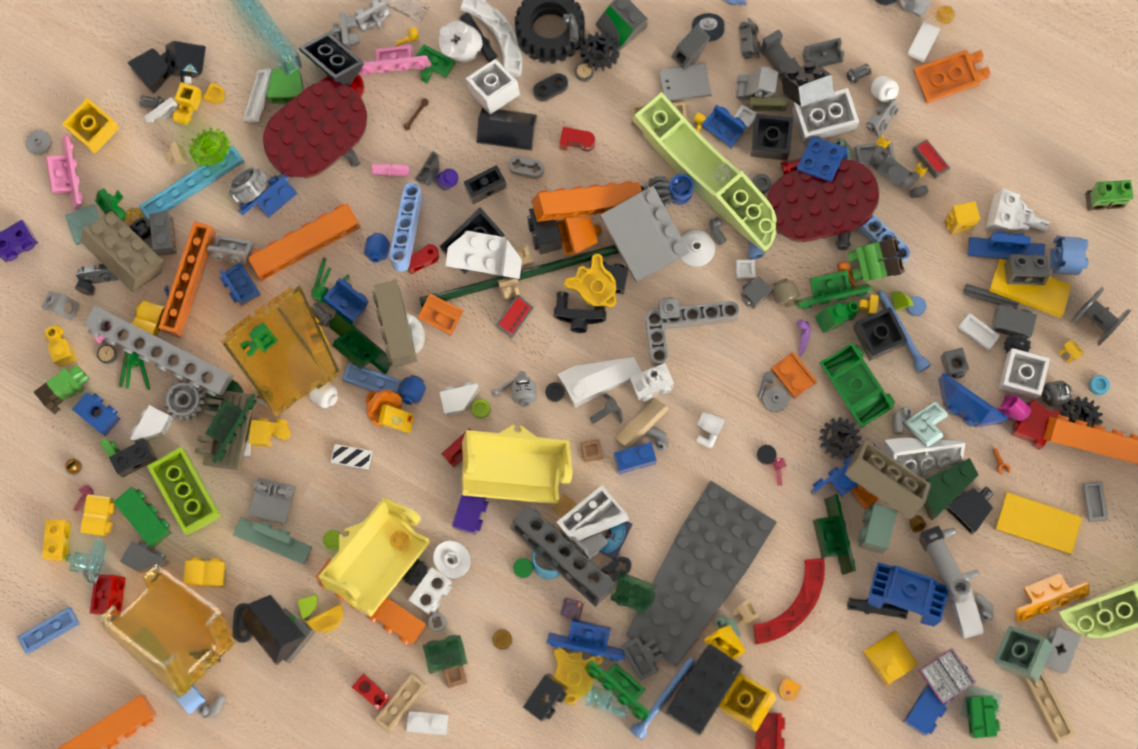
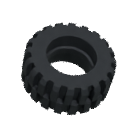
M523 0L521 6L516 11L517 16H515L514 22L518 45L522 47V51L525 54H530L531 59L536 60L538 58L540 63L550 61V64H554L559 59L561 62L565 61L566 56L572 57L575 54V49L579 50L581 41H583L585 36L584 12L581 10L579 2H574V0ZM571 13L575 16L578 25L579 40H569L568 24L566 31L555 38L539 36L534 32L533 24L544 15H556L562 18L564 14Z

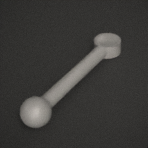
M520 371L517 377L499 389L492 390V395L498 396L499 392L510 386L517 378L526 377V372Z

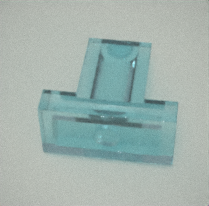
M95 539L90 554L75 552L74 556L69 554L66 557V561L71 563L69 570L82 572L88 583L96 584L109 550L104 541Z
M592 686L586 702L587 706L621 718H625L628 712L625 706L619 708L610 704L614 692Z

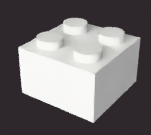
M496 59L465 78L469 93L489 114H492L520 95L517 80Z
M1012 348L1007 353L998 389L1036 400L1042 395L1050 358Z

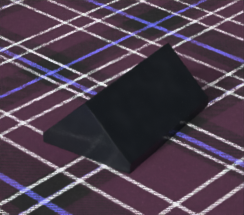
M329 32L299 47V51L330 78L347 86L351 85L364 65L363 61Z
M482 107L478 117L476 142L532 151L537 115L500 109L489 114Z
M479 207L439 247L445 257H447L448 247L459 239L465 231L504 237L505 234ZM459 269L464 274L469 271L467 269Z
M272 595L247 604L242 623L272 661L278 665L306 636Z

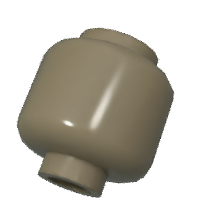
M785 278L773 284L772 294L777 305H785L787 308L796 304L795 299L799 297V292L794 281Z

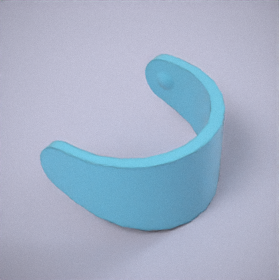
M533 550L532 565L535 573L543 579L558 577L560 574L555 569L545 570L537 565L535 562L536 552Z

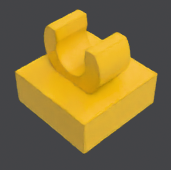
M871 294L868 300H860L859 310L867 311V317L877 313L879 295Z
M1071 339L1063 345L1065 348L1059 354L1062 355L1064 352H1068L1070 358L1066 362L1069 363L1074 358L1077 360L1085 352Z

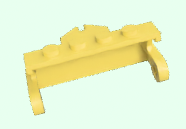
M515 425L508 427L500 433L466 430L462 441V495L558 504L559 479L561 483L569 484L572 479L569 440L536 437L523 426H519L520 432H516L514 430Z
M384 497L364 522L344 529L345 533H349L347 537H343L342 534L339 535V552L318 576L324 587L338 594L356 610L371 617L430 544L427 537L416 533L409 526H416L421 520L420 516L414 510Z

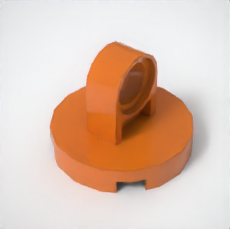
M389 389L380 392L371 391L366 397L367 418L375 426L384 427V425L378 424L382 405L402 410L400 405L402 398L395 391Z

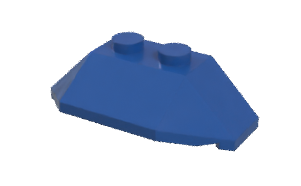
M946 373L939 377L938 382L943 406L947 408L946 410L950 414L961 417L966 425L977 428L1002 424L1008 419L1007 415L997 410Z

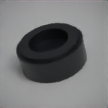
M78 281L75 286L77 291L88 296H93L95 292V287L85 281Z
M557 382L550 383L545 389L547 399L551 402L561 401L564 397L563 386Z
M771 445L761 446L757 451L758 461L764 465L773 463L776 459L775 448Z

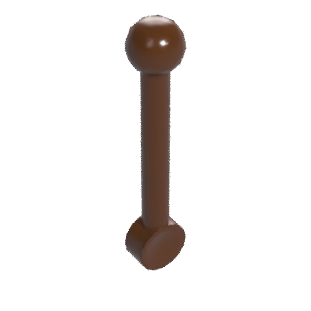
M424 98L421 100L420 107L409 122L404 124L403 128L405 130H410V125L423 107L429 104L428 99Z

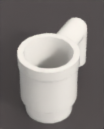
M703 412L697 426L711 434L708 439L699 435L696 442L712 448L724 425L725 419Z

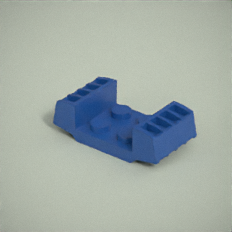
M877 562L867 603L880 609L883 603L886 602L922 615L920 623L934 627L942 620L948 589L945 585L938 583L931 577L896 565L890 566Z

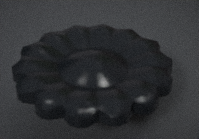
M1011 334L1004 342V350H1006V353L1012 348L1029 352L1031 341L1023 334Z
M417 559L402 579H404L405 583H409V585L417 586L428 573L427 566L424 565L423 561Z

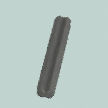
M969 284L964 286L963 294L998 305L1010 304L1015 309L1019 306V302L992 293L989 290Z

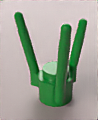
M325 257L322 259L310 296L323 304V297L329 291L324 285L331 272L329 267L319 284L326 262ZM347 274L342 280L346 281L350 276Z
M124 351L119 387H123L126 373L125 387L129 388L131 368H137L138 364H140L146 389L150 390L144 361L139 359V354L134 351L132 354Z

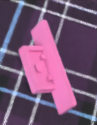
M411 45L376 49V61L364 62L359 73L371 75L376 72L388 73L394 70L424 69L425 67H430L431 62L427 56L413 57V47Z
M65 134L62 139L64 156H47L46 165L51 194L70 193L73 210H77L82 203V193L78 191L79 176L75 174L76 159L72 156L74 149L73 141L70 140L69 134Z

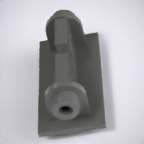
M747 18L748 23L741 22L739 26L740 40L747 39V41L741 42L742 56L745 59H750L751 55L760 58L759 51H761V46L757 40L759 29L756 23Z
M99 264L98 270H96L95 265L82 266L81 269H77L76 273L79 281H85L90 284L118 280L104 264Z

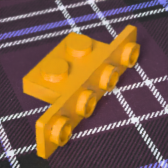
M1060 573L1024 587V592L1031 603L1015 609V620L1017 623L1028 621L1039 614H1046L1057 607H1064L1070 602L1082 600L1089 595L1090 585L1088 582H1084L1069 588Z

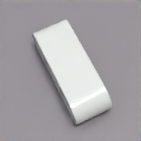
M955 588L959 593L964 592L962 588ZM970 588L967 600L962 603H956L950 599L961 637L965 639L983 634V627L972 589Z

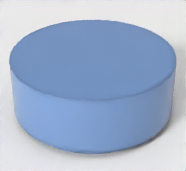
M912 297L913 306L908 307L907 311L912 316H920L926 310V302L921 297Z

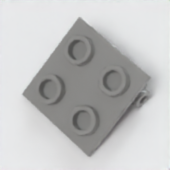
M258 478L253 486L255 492L248 515L286 524L296 486Z

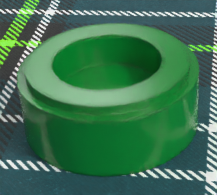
M520 558L514 563L513 570L516 576L527 578L533 572V565L530 560Z

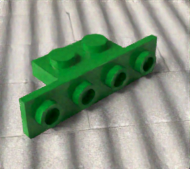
M846 269L809 278L812 296L795 300V305L798 308L801 307V309H808L813 304L825 305L829 304L830 300H846L851 295L864 296L867 292L872 291V287L867 283L850 287L848 271Z
M590 660L585 667L587 674L591 678L597 679L602 684L604 690L615 695L617 701L621 705L627 706L632 711L634 717L645 722L651 713L637 699L646 689L617 663L606 673Z

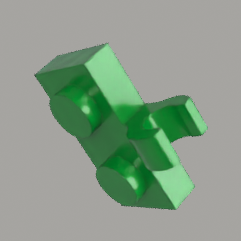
M423 44L415 56H427L431 62V66L425 67L420 74V77H422L420 80L426 84L429 82L433 72L446 79L455 66L454 60Z
M104 188L98 190L95 202L105 215L113 211L125 222V211L117 205L123 199L120 191L117 190L116 194L112 196Z
M262 322L260 325L255 326L251 333L248 334L252 341H244L240 347L243 350L250 347L246 354L251 357L259 348L265 353L279 340Z

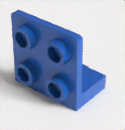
M811 136L797 166V170L832 182L842 159H848L847 148Z

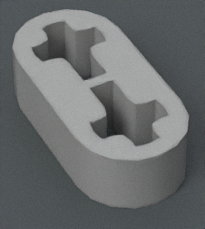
M515 156L509 161V169L512 174L538 179L544 173V166L538 160ZM517 162H520V166L523 167H518V169H515L514 165ZM538 166L539 170H537L536 173H533V170L530 168Z

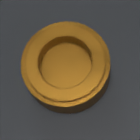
M500 629L494 633L492 641L496 648L504 650L512 644V636L507 630Z

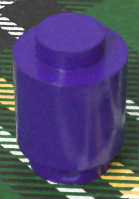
M445 169L436 176V185L442 190H448L458 183L459 176L455 170Z

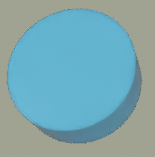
M1097 375L1089 382V389L1095 395H1103L1110 388L1109 380L1103 375Z

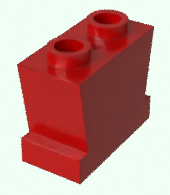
M1032 399L1029 403L1025 402L1031 408L1030 415L1023 421L1015 420L1012 426L1014 430L1012 436L1034 443L1032 447L1040 450L1047 442L1044 439L1050 416L1057 418V415H1061V413L1055 410L1050 412L1036 400Z

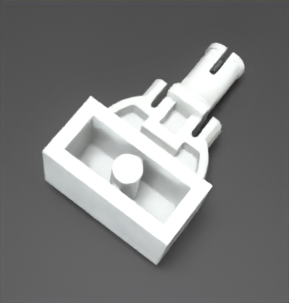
M1002 189L993 196L985 229L1006 233L1019 229L1027 231L1031 227L1046 232L1049 227L1047 226L1049 221L1035 217L1034 210L1027 208L1026 204L1020 200V194Z
M665 363L629 378L638 402L641 400L643 402L650 401L654 398V395L659 393L661 395L667 394L674 387V382Z

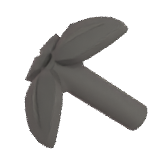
M604 394L603 396L608 399L605 408L591 416L590 420L595 424L605 416L615 412L619 417L620 423H622L623 415L617 402L612 396Z

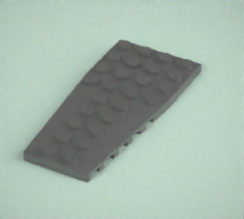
M710 481L680 528L626 635L631 639L640 636L644 644L655 638L657 642L651 645V647L654 648L659 645L661 648L655 654L658 655L663 652L665 655L663 659L677 666L747 572L777 522Z

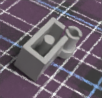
M762 66L749 75H738L736 98L749 100L750 97L767 98L775 93L779 72L772 70L771 67Z

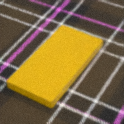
M1001 258L998 260L989 288L990 292L1062 318L1072 287L1071 284L1049 277L1045 285L1007 284L1004 267L1006 260Z
M1006 492L995 530L1071 555L1082 517Z

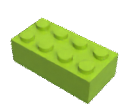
M183 447L147 466L184 534L190 536L223 517L191 457Z

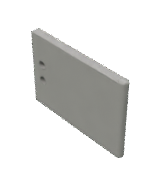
M705 63L690 65L684 70L681 67L659 70L663 94L669 101L712 96Z

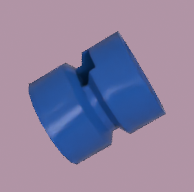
M678 174L671 179L669 183L671 201L676 205H684L691 200L694 183L688 175Z

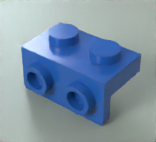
M718 105L714 107L713 112L702 124L703 129L730 149L745 133L746 129L745 123L740 118L733 117L725 107Z
M242 263L236 264L225 272L223 269L219 271L222 275L219 279L225 288L229 286L232 291L229 295L234 303L239 302L243 306L261 295Z
M341 278L336 281L335 286L322 300L336 312H339L351 324L363 313L369 303L364 294L355 291L349 282L343 281Z

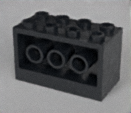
M708 644L664 714L695 735H701L743 668V665L711 644Z

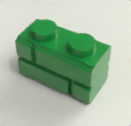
M992 695L967 696L966 704L970 737H997V732L1000 731L999 720L995 717V711H998L997 700Z

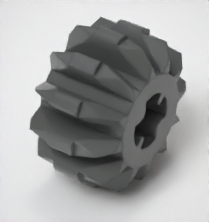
M665 176L650 178L648 186H654L664 207L670 206L671 194L667 178Z

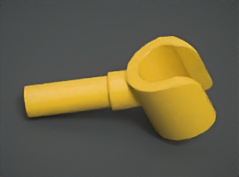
M415 27L408 29L409 36L396 42V47L408 41H417L419 39L418 30Z
M698 112L693 121L697 123L695 130L699 133L702 124L705 122V116Z

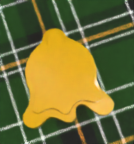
M600 254L592 256L590 269L580 266L575 277L567 278L564 281L565 288L576 291L589 305L612 308L617 303L615 278L604 268L603 258Z
M556 648L554 650V656L557 660L555 678L568 687L564 702L567 705H574L579 698L590 691L594 679L587 674L585 669L587 663L592 660L599 666L603 662L602 656H592L587 660H583L582 652L567 653L562 648Z

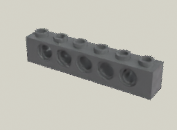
M528 506L513 519L510 529L595 607L612 592L615 583L611 577L600 571L598 566L594 562L589 561L580 549L575 548L567 537L561 535L551 523L544 520L537 510H533ZM574 566L580 567L581 570L576 569ZM589 579L594 580L596 583L590 582Z

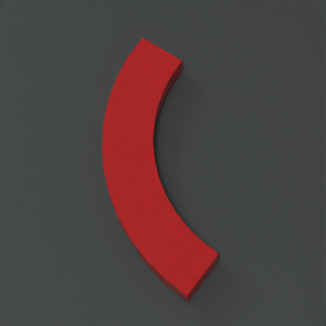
M824 558L804 560V579L798 596L791 606L778 617L753 625L755 645L768 643L787 635L809 616L820 597L824 583Z

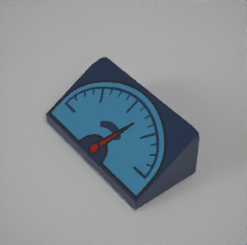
M626 521L609 528L605 536L608 544L599 552L615 560L633 524Z

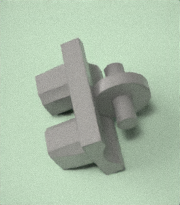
M373 0L370 4V9L365 11L364 8H360L355 11V18L363 32L375 25L381 29L383 27L381 22L391 16L384 0L381 2Z
M345 12L339 13L341 28H339V24L335 23L333 24V29L329 30V33L339 42H341L340 37H342L343 45L351 50L350 46L360 44L358 32H348V29L358 28L356 16H346Z

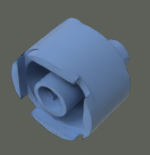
M1056 236L1053 240V243H1056L1055 249L1050 251V267L1055 269L1053 273L1079 275L1083 269L1088 267V258L1086 257L1088 240L1082 237Z

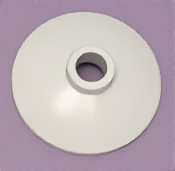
M692 230L681 237L689 251L687 255L681 257L685 264L700 267L712 260L715 253V244L711 236L706 232ZM694 244H699V245H700V248H699V249H695V248L693 247V245H694Z
M445 541L439 544L433 553L435 568L447 578H460L470 568L471 559L469 552L458 542Z

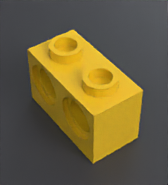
M45 520L42 559L51 562H68L71 535L70 522L66 520Z

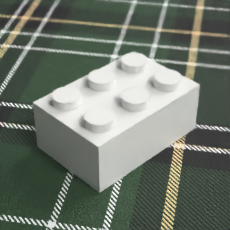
M848 88L835 91L834 95L803 107L794 102L792 108L802 144L809 143L811 136L825 139L854 131L859 124Z

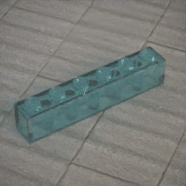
M231 0L286 75L302 67L299 53L259 0Z

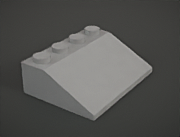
M654 186L639 192L599 215L635 282L689 253Z

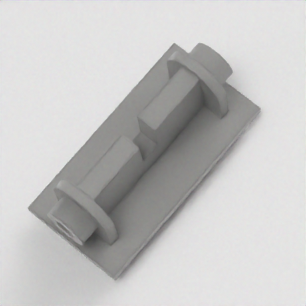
M896 98L888 103L881 102L876 109V112L880 113V115L874 113L867 122L866 128L869 131L874 129L877 137L887 129L888 123L899 111Z

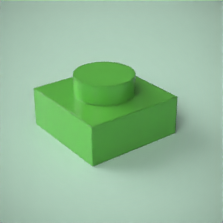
M105 438L100 442L108 457L120 451L115 441L111 442Z

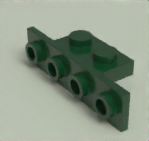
M337 312L329 327L340 337L334 340L332 346L357 368L362 369L369 363H372L382 373L387 374L393 362H389L386 353Z
M253 393L243 409L236 407L226 400L223 402L205 433L222 443L212 462L216 463L217 460L221 461L227 452L224 448L227 443L232 444L237 435L234 431L237 426L242 427L247 419L244 416L248 409L252 410L257 400L254 399L256 395Z
M838 494L824 499L828 517L815 519L813 524L821 558L838 556L841 573L845 575L855 572L856 567L846 530V522L842 514L841 502L839 501Z

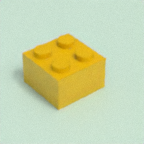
M88 97L62 123L67 132L94 155L120 128L114 119Z
M739 673L718 707L723 714L756 732L775 702L776 696L773 691Z

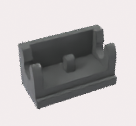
M841 38L805 46L802 53L804 62H815L821 67L843 62L844 50H841Z

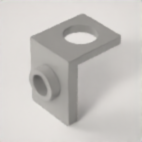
M898 0L902 10L919 17H923L932 5V2L929 0Z
M49 291L41 308L56 312L72 320L80 303L63 294ZM69 302L72 305V310L69 313H65L63 307Z
M600 533L586 537L581 542L575 537L572 538L576 547L589 560L608 544V540Z

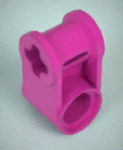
M1007 394L1004 396L1005 400L1000 407L996 408L1008 416L1007 420L1023 421L1031 413V408L1018 396Z

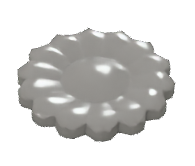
M35 130L27 136L26 147L31 153L41 155L50 148L52 143L51 137L43 130Z
M772 386L767 388V391H764V396H762L763 405L766 406V409H770L771 412L784 410V407L788 405V393L785 392V389H781L780 386Z

